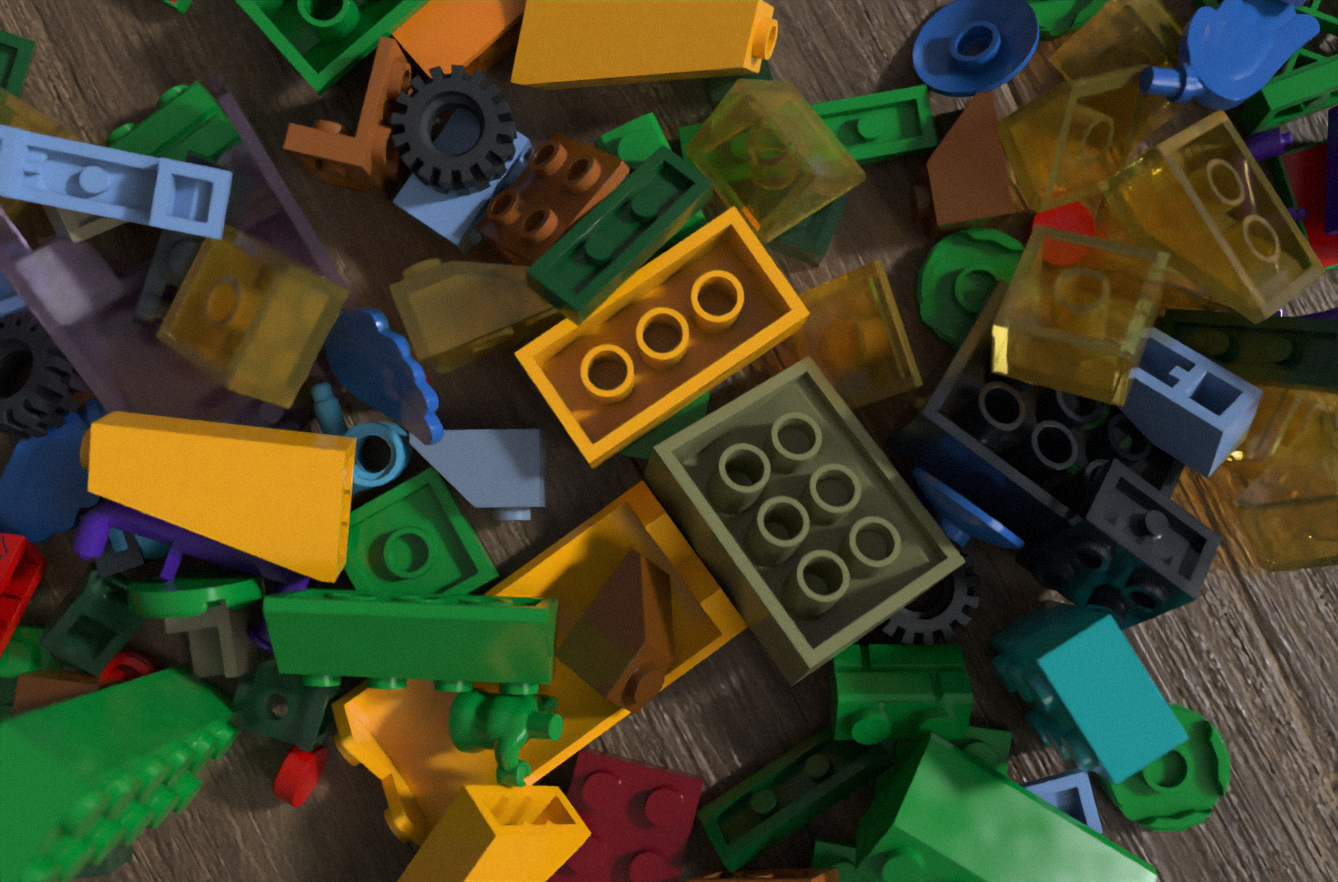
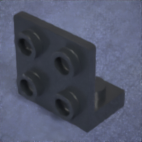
M1114 458L1099 467L1076 516L1019 549L1015 561L1031 572L1039 584L1058 592L1075 606L1111 614L1122 631L1195 601L1222 537Z

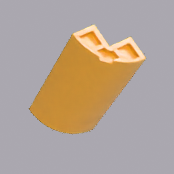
M643 480L484 594L491 596L558 598L557 651L629 550L633 548L670 575L675 662L665 675L661 690L749 627ZM558 658L555 660V676L550 684H539V692L537 694L552 695L557 698L559 707L556 711L553 710L552 713L561 715L563 731L557 741L531 738L519 750L518 759L527 761L531 767L530 775L525 776L523 780L526 783L525 786L534 784L631 713L605 699ZM366 679L331 704L338 732L333 735L334 742L339 752L351 765L357 766L362 763L381 780L389 806L384 811V817L393 834L403 843L412 840L421 847L463 785H500L496 779L497 762L494 757V750L465 753L459 751L454 746L449 734L448 717L451 704L458 692L433 690V680L407 679V687L403 689H373L366 687ZM473 681V687L482 688L490 693H500L499 682Z

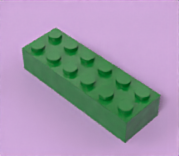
M183 663L1 721L0 882H69L88 861L95 866L100 864L118 843L127 847L141 834L146 826L154 830L168 817L171 811L179 815L200 791L203 781L198 779L197 775L209 758H212L214 761L219 760L238 737L241 729L234 723L246 706L208 678L198 677L193 673L191 666Z

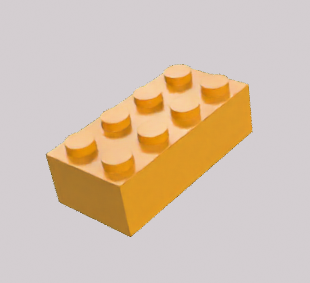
M733 206L637 270L581 325L577 326L566 318L514 354L591 468L595 469L801 329L810 313L739 211Z

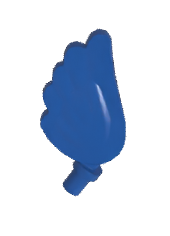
M1223 0L1216 9L1207 6L1200 7L1190 16L1183 28L1178 49V65L1172 69L1145 67L1139 78V90L1144 94L1166 96L1170 103L1186 104L1193 97L1195 101L1213 110L1234 108L1262 89L1293 54L1319 33L1320 25L1315 17L1310 14H1296L1293 5L1279 0H1272L1270 2L1266 0Z
M317 282L304 288L301 294L313 317L309 324L315 335H324L326 339L325 350L330 368L343 387L357 399L398 422L424 445H433L440 442L444 436L443 426L435 414L439 406V400L433 388L425 381V373L422 367L411 356L410 345L407 339L402 334L390 329L388 320L381 310L363 307L345 312L343 308H337L325 282Z
M134 392L108 400L103 396L89 399L86 408L76 411L75 414L67 410L61 413L67 422L61 428L56 429L47 425L49 435L41 438L30 435L29 440L19 439L0 479V533L21 535L34 544L48 541L56 532L63 533L74 529L79 524V516H82L85 508H94L104 501L105 497L88 491L89 469H84L80 462L82 438L86 430L91 428L92 422L113 411L143 414L141 401Z

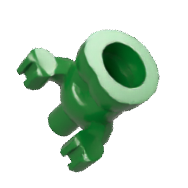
M473 687L472 691L458 692L450 707L448 725L452 742L459 751L479 753L484 750H494V757L497 762V782L500 785L521 788L526 785L523 780L525 776L530 775L531 767L527 761L518 759L519 750L531 738L557 741L563 731V719L561 715L552 713L553 710L556 711L559 707L555 696L490 693L482 688Z

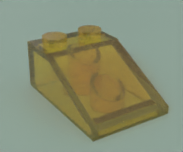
M1224 110L1212 113L1156 145L1097 184L1107 200L1111 214L1123 225L1134 242L1255 325L1268 319L1327 272Z
M429 259L404 270L402 274L405 280L389 286L418 361L441 375L543 334L567 317L526 285V270L530 266L449 261L441 264L440 259Z

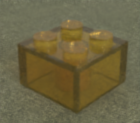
M224 223L222 240L205 238L156 337L225 388L290 409L302 384L307 379L309 370L329 331L336 322L350 290L277 246Z
M1035 224L992 324L991 373L1124 407L1161 306L1170 253Z

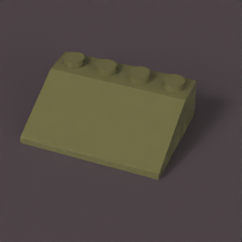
M810 356L805 357L654 446L643 475L791 687L843 652L966 562Z

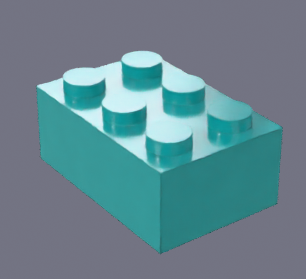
M1048 600L987 639L997 655L989 660L990 665L1004 687L1010 693L1017 690L1030 707L1031 711L1026 713L1024 718L1035 737L1046 749L1052 746L1063 760L1071 757L1085 774L1092 770L1117 785L1189 739L1111 614Z

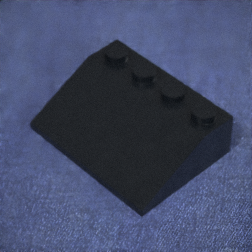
M1000 279L989 291L955 341L952 342L915 393L887 439L886 444L995 519L1024 541V545L1074 518L1099 467L1114 458L1168 498H1171L1185 464L1152 444L1111 399V409L1106 421L1095 429L1080 430L1086 424L1098 420L1104 410L1102 393L1104 391L1067 352L1064 354L1058 348L1060 344L1053 338L1054 328L1060 322L1004 280ZM1127 434H1130L1133 443L1130 445V450L1125 452L1119 447L1118 443ZM1074 464L1079 470L1070 475L1065 469Z

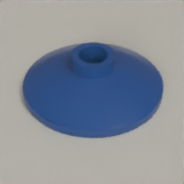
M955 0L947 4L925 23L915 40L912 60L918 78L931 91L949 97H970L976 93H986L1002 86L1027 65L1036 50L1039 40V24L1035 12L1025 0Z
M916 466L912 471L918 487L938 513L934 519L946 536L960 546L964 547L971 537L1004 548L1021 549L1025 544L1024 541L923 469Z

